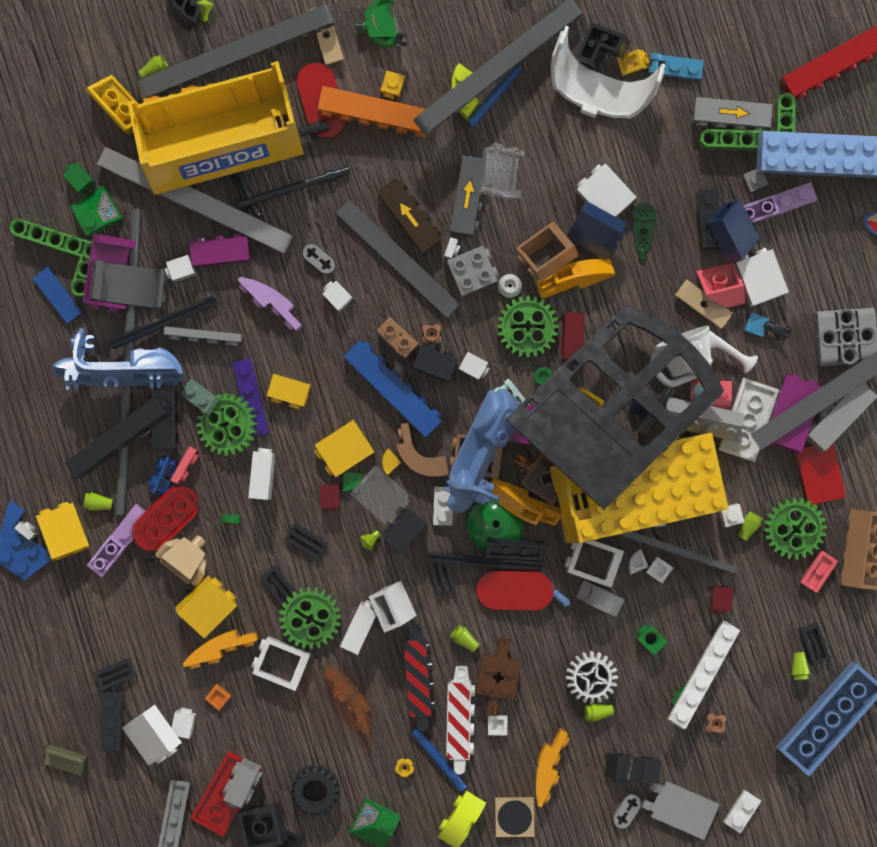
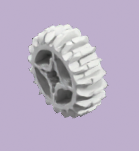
M590 651L589 657L583 652L582 656L584 659L581 660L576 656L575 658L578 663L575 664L571 661L570 664L574 668H567V672L572 673V675L566 676V680H572V682L567 683V687L574 686L570 691L571 694L578 692L576 699L579 700L583 696L584 703L590 698V703L594 704V698L596 697L600 703L602 702L600 696L603 695L605 699H608L606 692L614 693L610 686L617 687V684L612 682V680L618 679L617 675H612L617 669L610 668L613 665L612 661L606 663L608 659L606 655L600 659V652L596 654V657H594L593 651ZM593 662L588 671L579 670L584 664ZM599 664L605 667L607 679L598 675ZM594 672L595 677L598 679L590 682L586 676ZM576 676L585 679V691L578 687ZM596 684H604L601 690L590 693Z

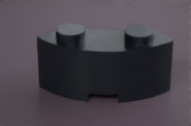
M165 0L167 8L176 22L191 31L197 21L201 5L194 0Z
M607 752L605 776L611 777L614 782L630 780L639 782L641 786H651V783H659L661 760L647 756H631L626 753Z

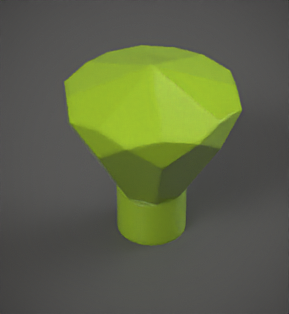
M207 0L196 2L201 5L199 12L201 21H208V15L214 4Z
M376 530L372 534L362 535L359 539L362 546L371 551L375 546L376 540L381 535Z

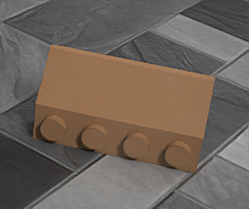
M851 509L849 529L846 535V551L843 556L844 565L841 573V585L877 590V512Z

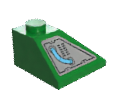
M104 186L71 205L76 219L85 234L90 238L93 237V234H99L123 219Z
M366 798L349 833L376 847H385L400 820V814Z

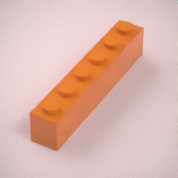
M322 86L317 111L321 113V116L331 118L334 115L340 117L339 119L342 121L351 122V119L357 120L361 125L369 126L370 124H375L379 129L388 130V128H393L401 134L411 132L415 133L414 136L426 138L413 121L425 108Z

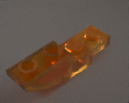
M332 664L326 665L327 670L324 673L327 680L332 681L334 685L332 691L335 698H339L341 702L349 700L347 706L350 713H354L357 718L355 724L358 731L362 730L364 735L371 732V726L365 715L366 712L371 710V707L361 690L339 668Z

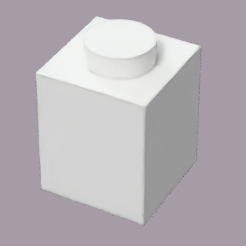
M189 255L166 262L167 268H165L167 277L168 279L172 278L174 282L196 275Z
M337 281L334 283L329 282L323 288L325 291L323 296L339 312L353 299Z
M467 352L458 370L479 380L480 377L484 378L489 368L486 367L488 362Z
M738 503L728 505L729 510L718 512L722 527L744 523L741 507Z
M181 708L175 712L172 730L177 737L189 739L192 736L196 713H192L191 709Z

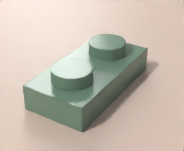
M193 379L189 380L180 393L208 415L220 400Z

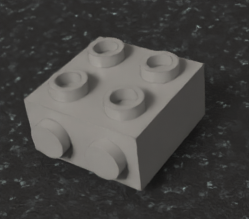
M483 246L447 260L461 297L497 283L499 274L495 266L491 267L489 262L492 259L488 249L484 250Z
M245 758L235 764L231 776L234 778L233 780L229 779L223 790V794H225L224 801H227L226 804L237 809V807L242 808L244 803L248 804L254 792L251 787L252 785L256 787L262 775V772L259 771L261 765Z

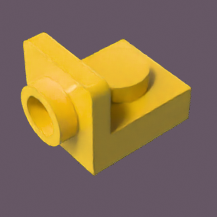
M637 49L626 53L623 59L617 57L622 76L642 69H649V58L643 50Z
M386 71L380 88V94H383V97L389 100L399 99L405 76Z

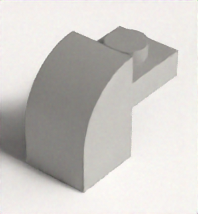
M585 580L576 598L615 617H617L624 602V599Z

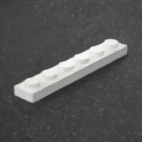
M724 620L721 621L669 714L668 721L682 730L686 729L740 631L739 629Z

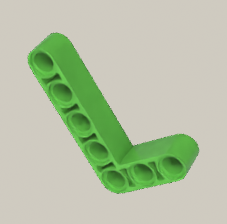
M789 93L782 94L775 102L773 132H795L796 102L794 96ZM781 100H787L789 102V107H783L781 105ZM782 118L788 120V127H784L781 124L780 120ZM708 129L700 135L698 144L705 150L757 151L758 134L762 131ZM706 135L710 136L712 143H705L703 137ZM723 136L730 137L731 144H725ZM742 137H748L750 145H745L742 142Z
M22 219L13 220L10 224V231L15 236L80 257L71 284V291L73 294L83 298L84 292L78 293L77 287L82 283H86L87 275H84L83 269L89 264V250L91 249L92 242ZM23 224V232L17 233V226ZM37 230H42L43 234L40 239H35V232ZM55 236L61 237V241L58 245L53 244V238ZM76 241L79 242V248L72 251L71 244Z

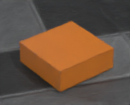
M216 684L205 697V700L220 711L232 695Z

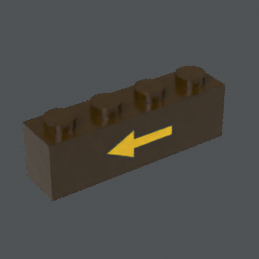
M394 178L379 189L377 194L422 255H424L441 242L440 236L442 234L436 226L432 227L428 221L431 219L425 211L421 212L418 209L419 203L413 195L409 197L406 193L408 188L403 181L400 180L398 182Z

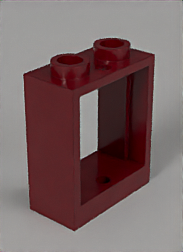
M564 313L562 319L561 361H567L584 345L585 313Z

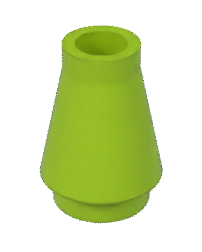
M161 55L154 56L139 70V73L144 78L168 68V64Z
M93 492L91 494L86 493L83 508L88 509V511L111 510L113 499Z
M749 511L748 515L745 514L744 523H742L737 535L747 541L762 525L763 518Z
M459 625L450 635L454 643L471 652H474L479 646V643L466 627Z
M805 652L793 653L791 676H793L794 680H808L810 670Z
M589 703L588 706L584 707L586 721L593 723L613 716L614 709L612 704Z

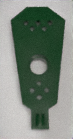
M640 203L632 210L635 250L639 252L638 261H646V252L651 249L657 211L650 203ZM642 228L647 230L646 235H641L640 230Z

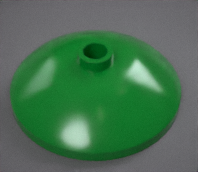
M476 502L468 514L467 530L472 541L479 548L485 550L487 538L520 540L524 530V520L507 511L497 502H485L484 505ZM495 520L499 521L500 523L499 527L494 528L492 526V523Z

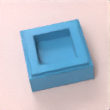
M751 312L744 331L763 337L766 330L763 325L769 319Z

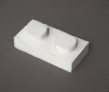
M444 487L434 488L433 525L452 526L453 510L447 506L450 493L444 491Z
M743 790L723 822L741 833L761 800Z

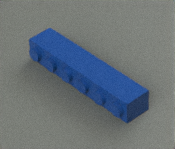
M359 340L343 357L426 438L442 422L439 419L441 414L434 408L430 410L426 406L428 402L421 395L417 397L412 392L414 388L407 381L403 383L399 379L401 375L394 368L389 370L385 366L387 361L381 355L376 357L371 352L373 348L366 341L362 343Z

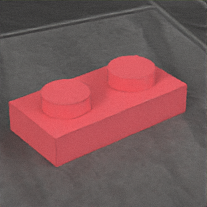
M189 446L171 481L180 484L181 481L184 482L189 475L187 471L189 466L194 465L199 457L197 449Z
M820 550L800 580V583L817 593L838 561Z

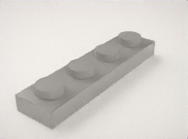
M164 327V335L169 336L168 339L180 340V337H187L188 341L191 342L207 339V343L218 344V341H226V345L237 346V343H242L243 341L242 334Z
M171 779L158 847L179 846L191 782Z

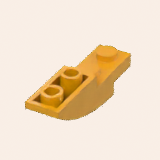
M590 259L566 264L544 281L536 280V284L541 298L545 299L575 286L583 289L616 274L610 259Z
M493 478L490 482L494 484V488L490 493L500 497V501L497 503L529 523L537 525L539 521L556 526L560 517H562L560 508L529 497V490Z
M237 629L220 634L196 649L185 660L183 666H189L190 669L200 667V663L208 661V664L220 662L219 658L224 656L222 649H225V652L236 650L238 645L243 644L244 647L255 645L254 641L259 639L258 633L253 632L238 636Z
M559 728L552 745L544 742L538 758L535 774V793L537 804L541 808L544 803H548L551 796L549 791L552 786H556L559 780L558 771L553 768V765L556 766L561 757L559 752L561 748L566 747L569 741L567 731Z

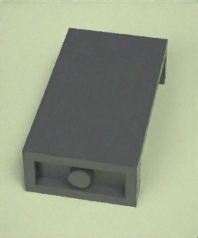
M94 260L92 262L89 300L161 308V304L163 305L165 301L163 285H166L167 274H165V269L156 270Z

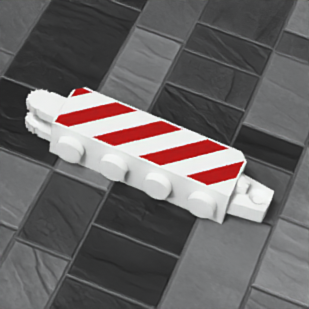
M456 666L454 679L448 683L446 756L450 760H454V771L457 775H462L465 772L466 760H470V755H473L474 743H470V735H474V724H470V716H474V704H471V697L475 696V685H471L467 666Z

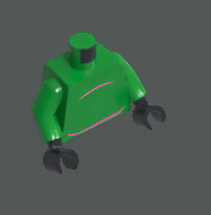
M374 0L367 7V10L364 11L366 21L355 23L357 34L368 32L370 41L375 45L385 49L399 45L407 46L406 42H402V39L407 37V35L399 32L394 1Z

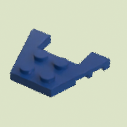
M10 501L0 531V564L21 579L27 580L52 559L48 548L46 549L34 540H28L15 529L16 524L26 510Z

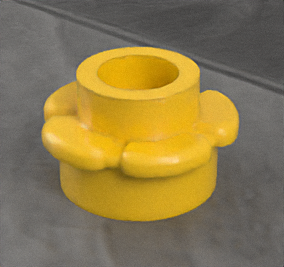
M399 759L395 766L396 773L401 777H408L414 771L413 762L410 759Z

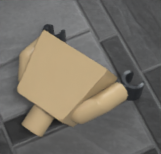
M199 535L191 542L185 537L181 540L167 541L155 552V555L149 556L147 561L154 558L156 563L152 567L162 563L188 584L185 588L186 593L188 588L194 589L198 586L205 576L206 560L204 559L205 553L201 550V547L206 542Z

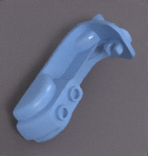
M83 328L79 329L78 334H75V338H71L73 357L61 359L51 367L54 376L65 379L67 391L70 390L71 385H74L73 388L77 391L79 384L104 387V389H107V387L118 389V387L149 386L153 390L154 386H157V389H160L161 386H174L178 384V381L184 379L182 367L173 354L163 348H156L154 350L138 348L130 351V362H85L83 360L85 351L94 350V345H88L87 342L94 341V336H86L85 329Z
M500 388L497 392L490 390L487 393L453 463L449 480L447 481L449 487H444V491L450 493L447 502L448 508L458 513L466 511L474 501L482 505L485 502L500 501L499 496L490 493L494 488V484L484 480V477L498 447H504L509 437L515 432V429L505 419L518 407V403L515 397L504 389Z

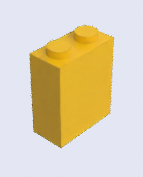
M354 420L315 444L317 449L314 450L320 460L324 459L326 462L325 469L329 475L332 476L334 474L335 477H338L375 453Z
M64 502L59 504L57 509H45L36 516L52 562L89 549V544L73 503Z
M209 575L175 607L177 614L203 638L237 607L235 595L229 590L225 591L222 588V583L215 577L212 579Z

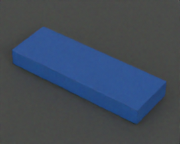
M46 267L32 278L67 324L83 313L49 267Z

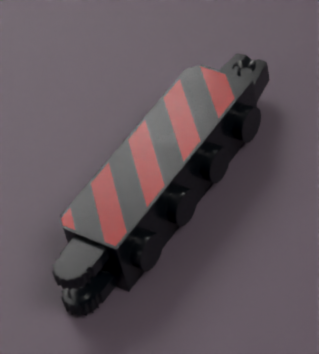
M417 623L410 624L409 638L403 643L408 713L412 718L417 717L419 731L426 732L429 728V716H432V711H436L435 699H431L430 693L434 692L433 680H429V673L433 672L432 661H428L427 653H431L430 642H426L422 625Z

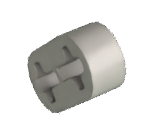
M309 244L304 248V258L321 273L330 274L334 271V260L318 246ZM316 249L315 254L319 258L316 259L313 256H311L310 258L307 257L309 255L307 250ZM321 259L324 262L330 261L331 268L323 270V265L319 261Z
M627 794L615 811L613 821L618 828L628 827L640 809L641 800L636 794ZM635 798L637 805H632L628 810L629 803L627 801ZM627 812L625 815L626 822L622 821L621 823H618L619 820L617 817H622L623 814Z

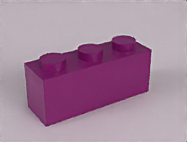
M234 234L232 238L225 239L224 236H216L210 241H206L205 238L194 239V242L189 243L191 263L194 268L251 261L249 239L247 236L244 237L243 234Z

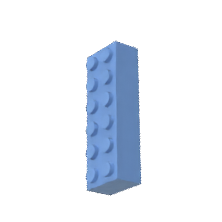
M851 661L780 741L776 748L806 775L810 776L877 700V681L861 666Z

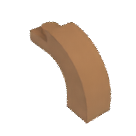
M409 423L401 424L398 434L399 439L404 440V443L397 444V449L407 466L415 472L426 476L449 475L446 457L427 458L418 454L412 445Z

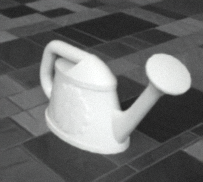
M709 326L699 327L682 333L698 349L710 366L713 362L711 348L715 347L724 350L739 360L743 365L744 373H748L758 360V356L749 357L740 353L709 331ZM661 342L652 348L655 353L651 357L650 362L667 346L665 342ZM681 356L675 357L666 367L672 377L684 376L673 380L668 379L662 372L656 376L662 384L670 387H676L697 378Z

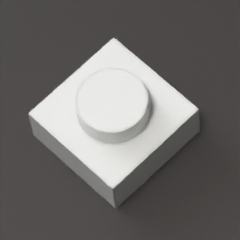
M450 238L444 258L451 259L453 256H457L460 248L457 245V239Z
M19 522L15 527L28 540H34L38 535L34 531L36 528L29 522Z
M656 556L646 573L660 583H663L673 567Z
M488 715V735H507V715Z

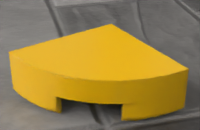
M389 448L384 453L382 460L383 469L387 475L401 463Z

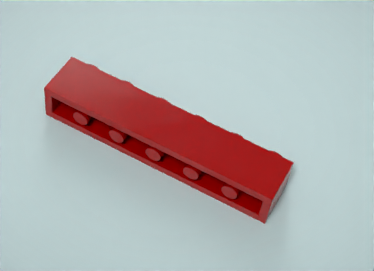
M877 25L783 76L779 81L785 92L799 100L808 95L807 91L812 88L816 91L823 87V82L827 80L832 82L838 79L843 71L846 70L849 73L857 68L856 64L862 61L865 64L874 59L873 55L877 53Z

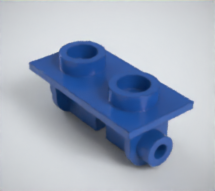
M165 455L158 459L155 466L157 469L155 475L150 478L148 483V490L155 493L156 491V494L162 496L167 491L171 481L165 479V476H173L178 466L176 464L177 460L172 458L169 460Z

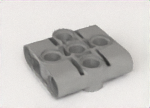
M874 308L815 312V334L819 367L858 364L877 351V327ZM843 313L848 315V323H844L841 320ZM863 331L868 332V334H869V339H868V341L863 340V338H862V332H863ZM844 332H847L850 335L849 342H845L843 340L842 336ZM825 333L831 336L829 344L823 340ZM846 351L850 352L852 355V359L850 361H846L844 359V353Z

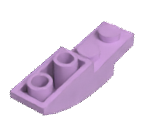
M810 182L746 204L744 208L751 222L755 223L815 202L817 197Z
M243 277L238 279L241 283L239 287L245 294L248 292L254 297L252 301L259 308L263 306L266 309L272 304L273 306L270 309L277 316L282 315L286 319L283 323L290 330L295 329L298 331L303 327L290 313L295 306L279 292L252 279Z
M135 504L117 529L108 537L87 564L99 576L103 577L133 542L132 526L136 519L145 512L142 507Z

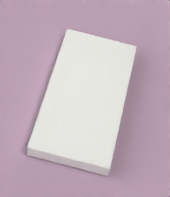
M742 378L731 410L744 413L743 428L739 442L721 439L719 451L752 462L756 461L760 448L750 434L769 422L779 389Z

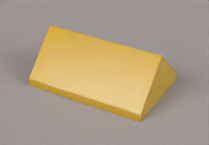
M113 75L86 88V91L130 137L134 132L127 102L135 99Z

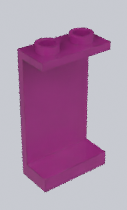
M93 234L82 301L88 303L89 308L100 309V306H107V310L118 312V309L126 308L125 305L120 303L89 300L92 262L94 260H101L105 263L127 265L129 248H135L136 241Z
M795 374L785 375L782 379L783 385L771 420L820 389L819 383L813 380H801V377ZM813 417L770 445L796 454L802 453Z

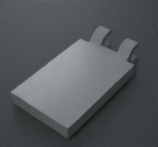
M665 781L664 785L651 783V786H648L650 790L657 792L658 795L655 802L643 798L641 806L652 811L650 815L652 818L700 839H705L719 807L718 803L668 781Z

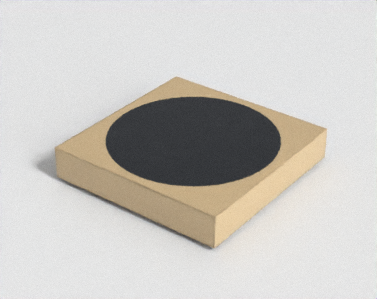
M495 797L496 837H534V797Z

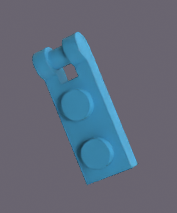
M651 53L650 55L652 62L651 67H649V74H653L659 68V62L665 64L663 76L699 81L702 78L704 60L666 56L657 53Z

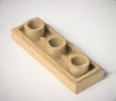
M334 26L316 33L326 66L344 61ZM328 33L330 37L324 38V34Z
M687 279L674 295L720 329L723 328L733 314L726 307L708 299L705 292ZM701 301L706 303L705 308L701 307Z

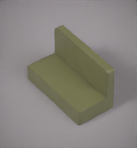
M54 745L46 748L45 765L76 775H82L88 756Z

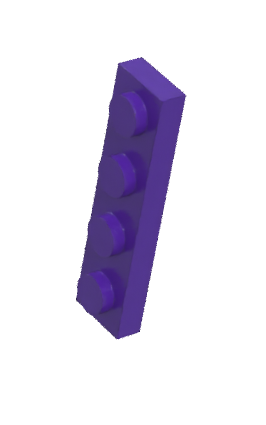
M252 359L232 363L240 397H243V402H249L247 408H254L251 415H257L253 419V422L258 423V425L253 426L257 433H252L251 435L255 437L268 434L269 429Z

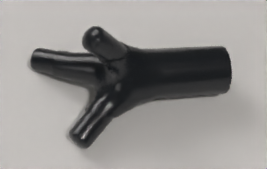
M766 321L763 325L764 328L774 333L776 341L780 340L779 335L788 338L789 335L785 332L792 330L791 327H778L769 321Z

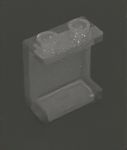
M492 143V146L484 147L479 193L505 199L521 198L522 191L515 188L519 157H525V152L519 151L517 147L503 148V144Z
M377 465L370 470L350 493V495L382 521L383 524L386 522L390 524L398 516L395 512L399 507L404 509L410 502L408 499L410 495Z

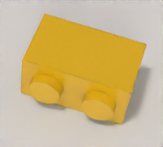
M273 374L267 396L271 397L270 401L281 404L282 401L289 402V407L300 409V406L305 407L311 385Z

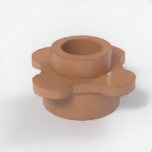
M426 324L422 327L424 331L422 340L424 343H439L441 341L440 325L429 326Z
M712 713L707 716L708 725L706 730L710 733L713 731L719 734L724 733L726 717L724 715L715 716Z

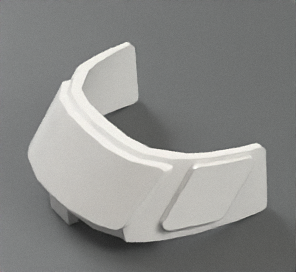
M566 26L564 32L561 31L552 54V85L554 90L558 91L566 100L581 107V113L594 118L596 114L612 118L630 119L639 114L653 100L665 73V64H661L645 80L635 82L616 80L588 69L577 62L569 50V27Z

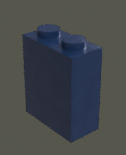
M741 200L724 203L707 223L727 262L743 260L749 250L754 248L755 243L760 239Z
M586 201L567 234V238L606 260L609 254L613 255L618 247L616 244L617 240L621 242L625 236L626 231H624L627 223Z

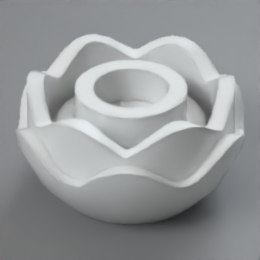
M507 274L500 278L498 282L500 294L506 298H513L521 292L522 283L517 276Z

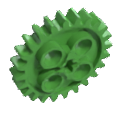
M527 295L526 301H523L521 296L518 303L513 299L512 307L506 304L505 306L508 311L501 310L504 318L499 317L498 320L502 324L497 325L498 329H502L498 336H504L501 343H508L505 349L512 347L511 354H514L517 350L519 351V357L526 353L527 358H529L530 353L537 357L538 350L541 354H544L543 347L550 349L548 342L555 343V340L551 337L558 336L554 329L559 328L558 325L554 324L558 318H552L555 310L548 311L550 304L543 306L544 300L538 303L536 296L533 301H530L529 295ZM516 312L522 313L523 321H514L513 314ZM533 313H541L542 321L535 322L532 319ZM526 322H529L531 326L544 325L545 328H531L527 332L526 328L512 329L511 325L524 326ZM520 331L524 336L523 340L515 341L513 333ZM533 332H540L543 336L542 340L538 342L533 340Z
M224 393L223 396L218 394L216 397L220 400L209 415L200 409L203 415L197 416L201 420V423L196 424V426L201 427L197 434H203L200 441H207L205 447L212 446L211 452L218 450V455L225 453V456H229L231 453L236 455L238 450L240 452L244 451L243 445L246 447L250 446L248 440L255 439L251 434L257 433L253 429V426L258 425V423L253 422L257 415H251L254 408H247L249 402H243V397L237 398L236 394L230 396L229 393ZM232 408L236 410L235 417L231 416L230 412ZM215 413L218 414L219 417L217 423H215L213 420V416ZM237 426L241 428V434L239 436L236 434L235 431ZM220 431L224 435L222 441H220L218 438V434Z
M792 497L791 502L784 498L783 505L778 501L777 509L771 507L773 514L767 513L770 520H764L768 527L763 528V530L769 532L764 537L771 539L768 545H775L773 551L777 552L780 550V556L786 553L788 559L791 558L792 554L796 560H798L799 554L803 558H806V552L813 555L812 548L819 550L817 543H824L820 537L827 535L822 532V529H826L827 526L821 524L826 518L819 517L823 512L821 510L816 511L818 506L815 504L810 507V500H807L804 504L802 497L799 498L798 502L795 497ZM798 510L799 516L796 519H791V512ZM807 523H812V530L809 532H805V525ZM784 524L786 530L783 533H778V526ZM792 526H797L798 531L793 530ZM795 537H799V544L797 546H792V539Z
M308 586L306 592L300 588V594L293 591V598L287 596L286 599L289 603L283 602L282 606L285 609L279 611L280 614L284 615L279 617V621L284 622L280 625V629H286L283 635H290L289 642L295 639V646L302 643L303 649L306 647V644H309L310 649H313V644L320 648V642L322 641L327 645V637L333 640L332 632L338 633V629L335 626L341 625V622L336 620L341 618V614L336 613L340 610V607H334L337 600L330 601L332 594L325 596L324 589L321 593H318V587L311 591L310 586ZM303 601H309L311 607L303 609L300 604ZM295 609L299 610V611H300L301 613H303L304 615H302V614H300V613H296V612H295ZM324 609L329 614L327 617L322 618L318 615V611ZM313 614V619L310 622L307 621V616ZM300 618L303 623L300 626H295L292 620ZM316 621L325 623L326 625H325V626H322V625H320V624H319L318 622H316ZM312 626H316L320 631L318 634L313 635L309 632V629Z

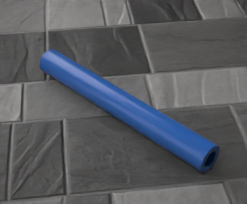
M517 65L506 74L466 121L471 127H474L523 69Z
M416 727L411 732L413 737L458 791H463L467 785L455 773L423 732L419 731L418 727Z

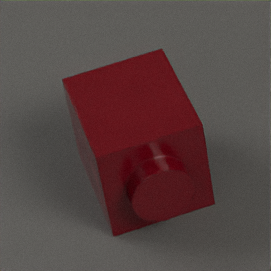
M340 484L320 485V508H325V512H336V508L341 507Z
M711 586L709 609L714 610L715 614L725 615L726 611L731 612L733 588Z

